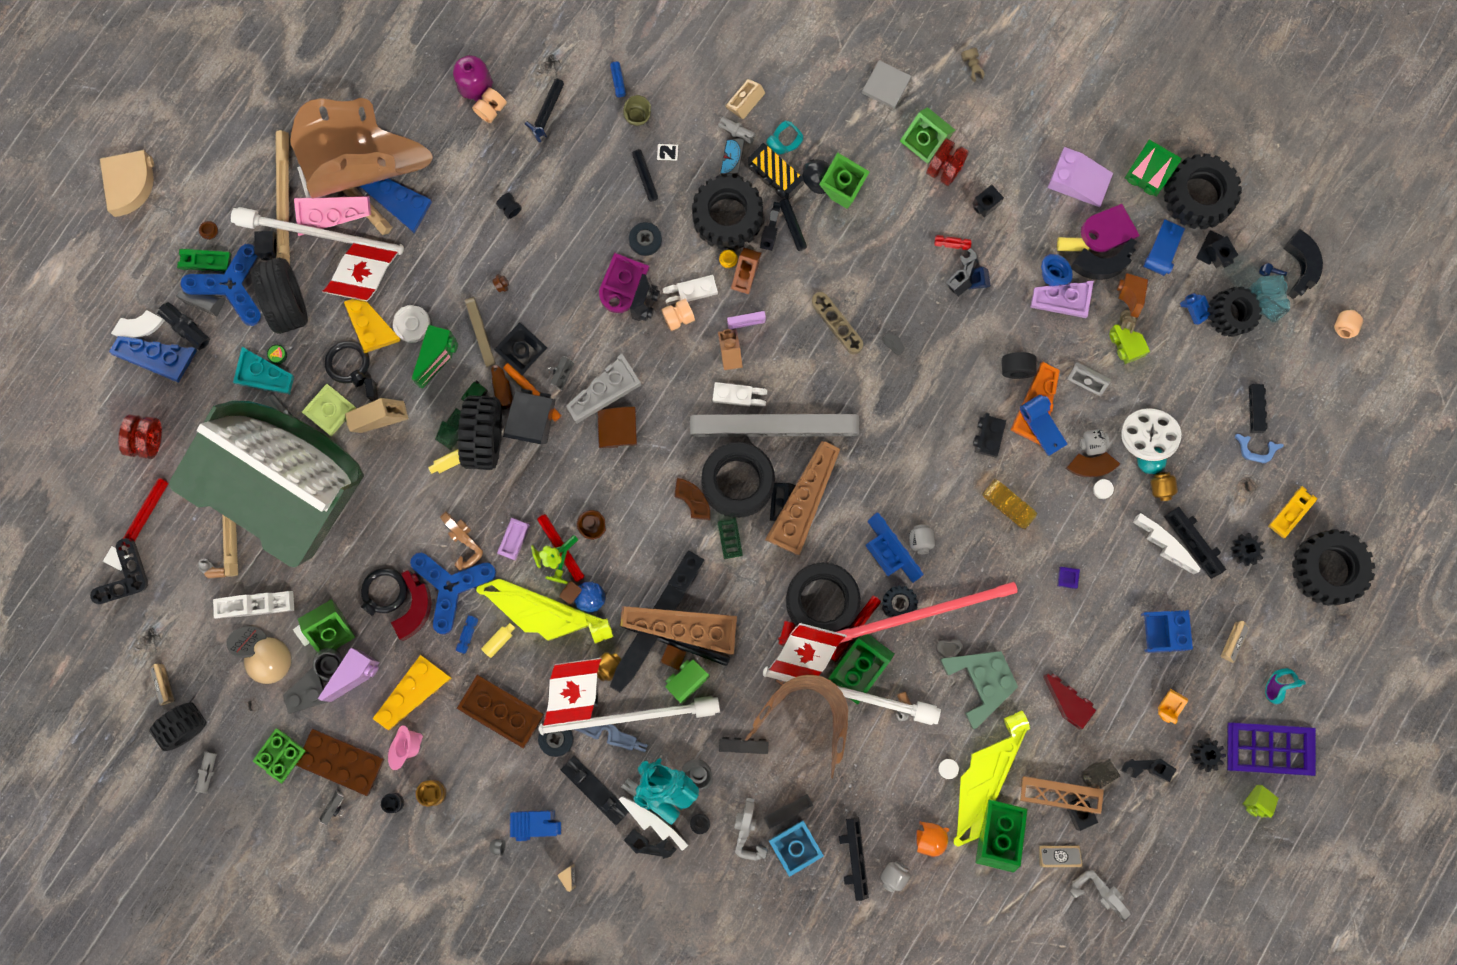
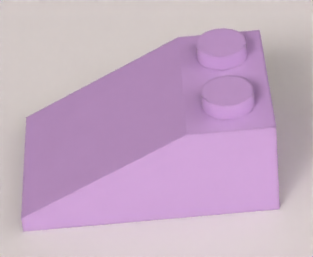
M1064 147L1048 188L1100 207L1113 173L1084 154Z
M350 648L318 699L326 702L334 701L368 680L370 676L373 677L379 669L377 666L380 662L361 650Z

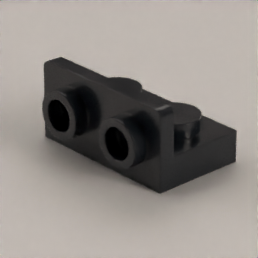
M985 413L978 421L977 428H980L979 435L974 437V452L997 458L1007 420L989 416L990 413Z

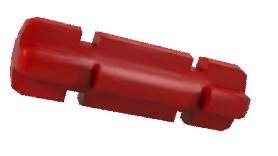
M936 235L934 244L939 247L944 245L947 248L968 250L971 248L972 242L970 239L961 240V238L949 236L944 238V236Z

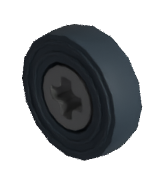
M638 223L630 231V247L634 252L642 256L656 253L662 243L660 230L652 223ZM649 235V242H641L642 236L646 237Z
M571 730L544 733V735H541L539 732L538 736L539 747L543 753L552 757L563 756L569 752L574 740ZM553 734H555L556 736H561L558 745H556L555 742H551Z

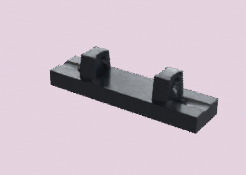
M1180 507L1164 516L1210 579L1227 570L1217 557L1221 554L1218 547L1212 550L1194 527V524L1198 522L1194 516L1188 518Z
M575 755L560 769L615 826L629 813L620 800Z
M859 817L846 819L848 835L839 836V843H849L852 875L844 876V885L854 884L855 900L862 901L868 899L869 894Z

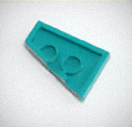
M241 348L233 380L234 384L290 395L294 381L292 374L250 352L246 348Z

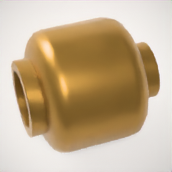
M1170 472L1154 474L1155 477L1150 481L1153 496L1160 498V501L1172 500V496L1178 493L1176 477L1170 475Z
M606 652L599 657L602 660L597 672V678L603 682L605 680L612 681L616 668L621 661V658L616 653Z

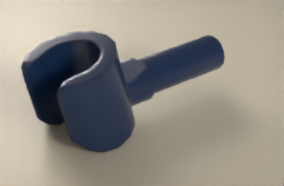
M528 121L525 122V125L532 130L538 142H542L541 136L547 138L542 127L536 128Z
M1270 263L1261 266L1259 274L1265 277H1269L1270 273L1282 276L1287 275L1286 271L1273 268V265Z

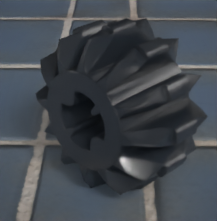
M1247 533L1245 536L1241 534L1238 536V539L1232 541L1235 546L1230 547V550L1235 551L1232 557H1238V564L1244 562V566H1249L1250 563L1256 565L1257 560L1263 559L1260 553H1264L1266 550L1260 548L1264 542L1258 543L1257 535L1252 538L1251 533ZM1248 546V547L1250 548V549L1248 550V551H1250V553H1247V552L1245 551V550H1247V549H1245V547Z
M1205 738V741L1198 740V746H1192L1196 753H1190V756L1196 757L1192 763H1199L1198 769L1203 770L1205 768L1206 772H1211L1212 769L1214 771L1219 770L1218 765L1224 764L1220 758L1226 757V754L1220 753L1224 747H1217L1218 741L1213 740L1211 742L1210 738ZM1205 752H1210V759H1206L1207 755L1205 756Z

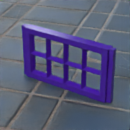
M1227 723V770L1316 776V728ZM1239 730L1252 731V746L1239 745ZM1256 731L1269 732V747L1256 746ZM1274 732L1286 733V748L1274 747ZM1291 733L1304 734V749L1291 748ZM1239 749L1252 750V765L1239 764ZM1256 750L1269 751V766L1256 765ZM1274 751L1286 752V767L1274 766ZM1291 752L1304 753V768L1291 767Z

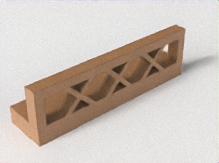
M1024 776L1021 778L1020 801L1101 814L1103 789ZM1026 788L1036 789L1039 795L1035 798L1025 797ZM1047 791L1056 792L1059 798L1054 802L1048 801L1044 793ZM1067 794L1074 795L1079 799V802L1075 805H1070L1064 799V796ZM1086 798L1098 799L1097 809L1089 808L1084 800Z

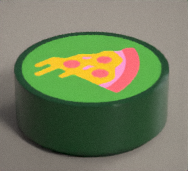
M272 345L267 351V357L274 364H282L287 359V351L281 345Z

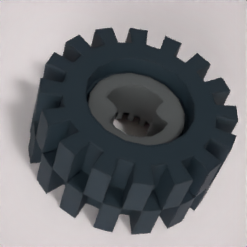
M898 585L892 587L884 595L882 609L888 617L915 611L918 608L917 596L907 586ZM902 598L905 601L903 604L904 608L902 609L895 606L897 603L896 599Z

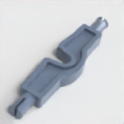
M613 724L574 729L594 739H599L602 731L607 730L609 732L608 744L631 751L637 749L645 753V748L648 747V744L637 741L636 737L620 732Z

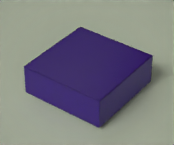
M1059 567L1057 586L1078 589L1080 569Z

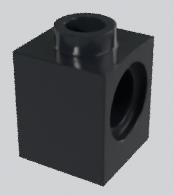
M991 184L975 197L972 203L976 213L981 214L985 218L1002 204L1004 197ZM987 199L991 204L986 205L982 200Z
M255 231L254 253L264 261L276 258L277 234L274 231Z
M1228 236L1212 243L1205 249L1215 268L1230 266L1234 263L1233 259L1238 256ZM1220 251H1223L1226 257L1221 256Z
M1079 799L1071 801L1070 804L1075 805L1079 802ZM1084 800L1087 806L1091 808L1089 801ZM1067 809L1078 831L1098 823L1094 813L1086 812L1085 817L1080 819L1077 816V810Z

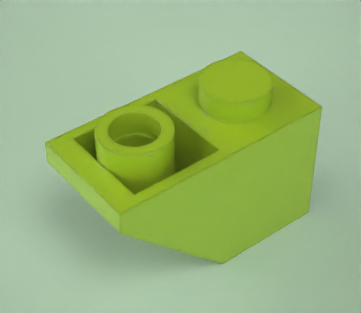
M1118 324L1110 329V339L1116 344L1118 348L1117 354L1125 364L1145 357L1150 352L1142 334L1135 331L1130 333V330L1127 328L1122 330Z
M1256 785L1242 804L1247 807L1246 811L1254 817L1271 818L1274 815L1279 798L1263 785Z

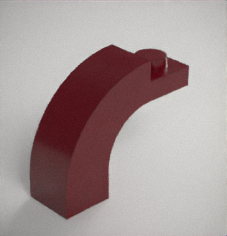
M409 570L401 574L412 595L410 609L404 616L391 622L401 641L409 639L423 628L430 615L432 605L428 585L424 583L418 585L421 583L416 573H412Z

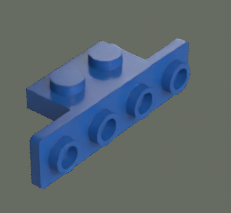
M879 513L874 514L868 520V523L878 537L868 542L865 546L887 576L902 568L910 581L914 583L924 575L909 555L907 549L900 543L896 534L886 524L885 519Z

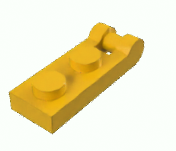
M1303 486L1295 492L1293 497L1268 526L1283 539L1288 536L1318 499L1314 495L1307 493V489ZM1299 499H1304L1306 501L1305 504L1299 501Z

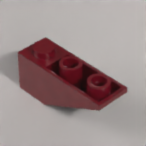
M1045 674L1043 678L1062 717L1077 729H1083L1096 712V709L1093 708L1094 704L1086 698L1081 699L1077 696L1078 692L1072 687H1065L1061 684L1062 680L1055 674Z

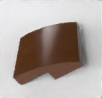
M635 407L610 408L598 411L599 448L637 445Z

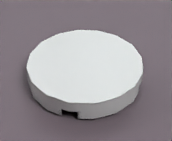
M413 305L402 307L396 312L393 320V329L396 335L408 343L423 340L428 325H431L427 312L423 308Z

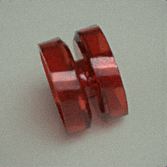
M946 138L932 159L926 174L935 179L944 170L940 182L949 187L962 170L970 151L961 146L952 155L955 149V142Z
M127 415L123 419L119 430L118 444L121 454L129 457L139 456L144 459L155 458L162 439V427L159 419L148 416L142 418L139 415Z

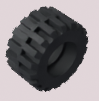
M1243 286L1220 291L1209 302L1211 307L1207 310L1210 313L1208 320L1212 321L1210 324L1212 327H1216L1215 331L1217 333L1221 332L1223 336L1233 337L1248 333L1258 326L1259 322L1257 320H1260L1262 317L1260 315L1262 307H1259L1261 302L1256 299L1257 295L1255 293H1251V289H1245ZM1232 303H1233V304L1237 307V309H1238V313H1239L1238 320H1236V319L1232 316V313H1231V304H1232Z
M189 702L179 705L162 715L153 723L149 732L162 751H170L198 735L207 722L195 704Z

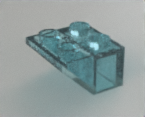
M1284 275L1260 277L1249 287L1251 293H1255L1257 295L1256 299L1261 302L1259 304V307H1262L1260 313L1270 321L1277 322L1289 312L1290 301L1286 295L1288 286L1287 282L1284 281Z

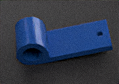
M1164 219L1143 267L1162 276H1165L1166 273L1170 274L1174 266L1172 260L1185 228Z
M1038 395L1021 405L1020 411L1047 456H1050L1066 446L1067 442L1048 413L1051 406L1050 400L1046 396Z

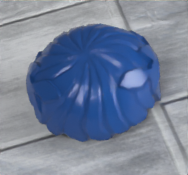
M584 582L578 586L582 591L574 600V603L580 610L594 612L604 605L606 596L599 584Z

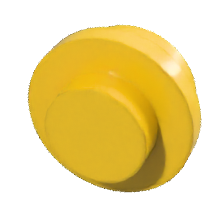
M724 250L720 254L719 262L724 268H732L737 264L738 256L733 250Z

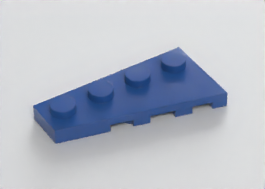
M390 179L359 186L414 234L432 203L431 199Z
M118 336L109 352L113 356L179 383L197 350L193 347L184 348L174 344L165 345L155 341L146 342L142 339Z

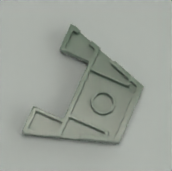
M1001 651L940 659L948 676L966 668L983 704L965 713L972 729H976L1018 688Z

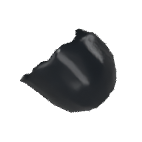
M812 159L803 166L802 177L804 178V183L811 191L817 194L826 193L819 185L830 167L824 160Z

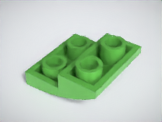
M276 728L253 762L283 784L306 750L280 729Z

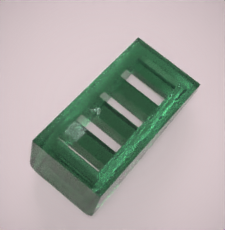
M732 517L717 520L723 558L730 559L743 556L737 519ZM733 524L732 528H722V526ZM734 532L735 534L732 536L724 537V533ZM736 539V543L725 545V541ZM737 547L738 551H726V549Z

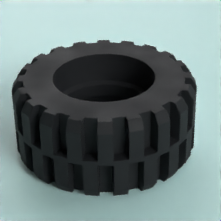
M1204 153L1202 157L1200 154H1195L1192 158L1187 157L1182 163H1179L1165 185L1164 191L1166 194L1164 195V201L1168 202L1166 207L1168 211L1172 210V217L1175 220L1177 218L1181 220L1180 224L1184 226L1189 224L1192 229H1196L1198 226H1200L1201 230L1207 229L1209 226L1213 228L1225 221L1234 211L1241 199L1239 195L1242 193V187L1238 186L1241 183V179L1239 176L1236 177V169L1234 167L1231 169L1230 163L1227 160L1223 162L1220 160V156L1215 155L1211 157V154ZM1191 179H1203L1210 182L1217 191V203L1204 205L1196 202L1188 192L1187 182Z
M727 174V177L722 178V175H718L716 180L710 178L706 181V186L701 185L698 188L699 193H695L693 198L692 216L695 230L699 232L700 238L703 241L707 240L708 245L713 247L715 244L721 250L724 247L734 250V246L744 247L746 241L750 243L753 240V236H757L763 222L762 197L759 196V191L756 187L752 188V183L749 180L744 182L743 177L737 176V178H733L732 174ZM733 199L744 206L745 217L735 225L724 226L716 223L711 218L710 209L720 200Z
M469 395L464 399L459 419L458 455L460 465L465 469L492 470L496 468L502 438V407L498 398Z
M1338 529L1323 531L1307 538L1306 541L1299 545L1300 549L1296 550L1294 557L1297 559L1292 561V567L1296 568V572H1293V578H1297L1299 581L1296 583L1297 587L1305 590L1303 594L1306 597H1313L1312 601L1316 603L1322 602L1323 605L1327 606L1349 603L1362 597L1365 594L1364 591L1369 590L1371 587L1369 581L1374 580L1375 574L1372 573V569H1375V562H1371L1372 552L1366 550L1368 545L1365 542L1360 543V537L1357 535L1350 536L1349 531L1343 530L1339 532ZM1326 550L1339 553L1346 561L1348 574L1342 585L1335 586L1328 583L1320 573L1319 559Z

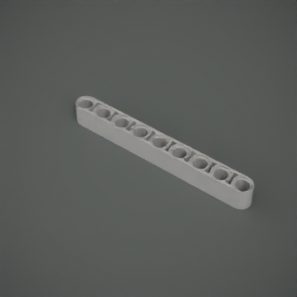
M859 415L690 416V436L860 435Z

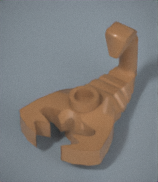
M445 512L440 518L450 528L448 535L455 542L459 540L472 550H475V554L466 562H463V557L460 556L455 562V567L458 570L471 568L480 560L483 550L469 537L468 533L471 529L461 519L456 522L449 513Z

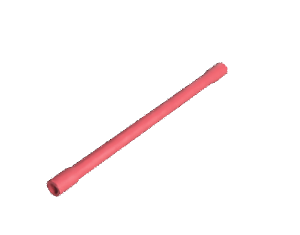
M1014 582L994 589L855 628L837 631V633L847 635L840 643L846 642L856 637L990 599L1017 593V586Z

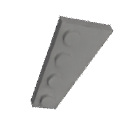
M621 353L617 360L605 369L604 373L598 378L596 377L591 382L592 384L586 390L579 393L566 407L577 424L640 387L641 382Z

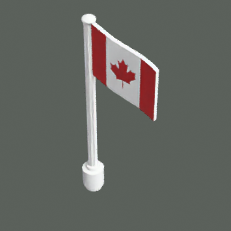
M238 207L233 208L231 213V222L237 226L255 229L256 226L263 225L351 243L352 246L341 259L332 280L322 293L368 301L376 292L386 269L397 254L401 255L404 251L402 244L397 245L265 218L258 215L257 210Z
M800 623L791 632L780 655L769 668L768 666L764 668L763 676L786 682L803 675L819 676L826 668L836 647L847 635ZM837 686L847 698L909 713L911 716H914V721L929 725L938 724L941 709L935 705L919 701L917 705H909Z
M602 658L555 664L552 670L548 708L544 724L542 725L541 723L539 725V732L541 735H544V733L687 713L696 714L697 718L713 716L715 713H720L718 697L706 696L694 698V702L689 705L591 718L596 698L597 672Z

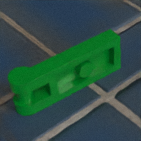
M179 249L180 261L177 263V268L181 270L226 272L231 263L232 254L224 251Z

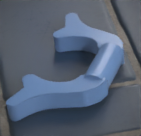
M1235 435L1241 446V454L1246 460L1262 464L1267 463L1272 459L1274 453L1283 447V444H1274L1270 441L1267 444L1268 454L1259 455L1251 453L1247 448V444L1251 439L1250 436Z

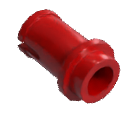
M784 621L781 636L777 639L779 645L784 646L791 632L796 627L794 623Z

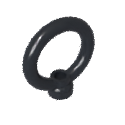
M342 341L335 344L327 352L325 369L327 374L336 382L344 384L353 383L355 387H360L365 384V379H368L365 374L370 365V357L368 352H363L361 344L355 341ZM345 348L357 350L362 357L360 369L353 371L350 376L337 374L332 366L335 354Z
M391 568L376 569L368 574L361 586V597L364 602L361 608L372 617L376 612L390 613L398 609L407 596V584L403 576ZM391 576L399 584V595L389 605H377L369 596L370 584L377 577Z

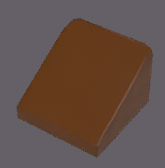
M571 581L562 590L559 597L568 604H572L582 589Z
M668 644L660 663L679 670L686 652Z

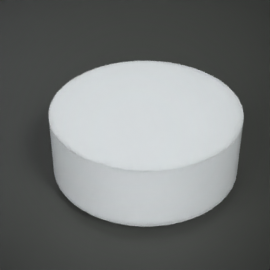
M1106 479L1099 480L1093 486V493L1099 499H1107L1114 491L1112 483Z
M951 759L941 761L938 766L939 774L945 779L956 777L959 771L957 763Z

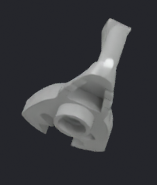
M747 797L743 814L737 813L734 829L740 830L735 853L741 858L757 861L761 857L763 859L766 858L768 852L766 847L757 845L756 853L742 849L750 830H755L757 820L753 819L752 815L755 799Z
M1085 871L1072 881L1070 893L1074 898H1078L1085 893L1083 890H1079V886L1091 878L1102 897L1099 900L1107 910L1109 908L1113 909L1124 922L1130 918V912L1121 902L1124 900L1122 894L1114 886L1109 889L1094 871Z

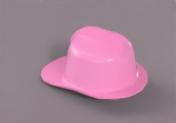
M403 725L399 727L388 752V763L392 770L400 769L406 759L418 754L423 738L421 733L409 731Z

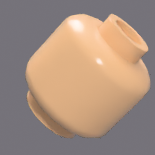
M1355 310L1342 311L1337 317L1334 329L1342 338L1355 337L1360 332L1363 318Z

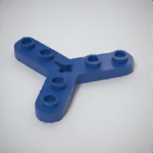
M244 244L239 248L225 274H188L181 279L180 286L186 294L225 295L244 324L254 326L260 321L261 313L242 285L258 257L254 253L253 245ZM230 280L235 285L232 286V289H228L227 285H220L219 283L227 284Z
M424 553L415 554L410 562L413 570L439 590L433 628L442 635L450 633L453 629L459 594L491 582L496 577V569L490 563H481L451 575ZM447 582L452 584L459 582L458 585L452 587L453 591L450 592V590L445 589L448 586Z

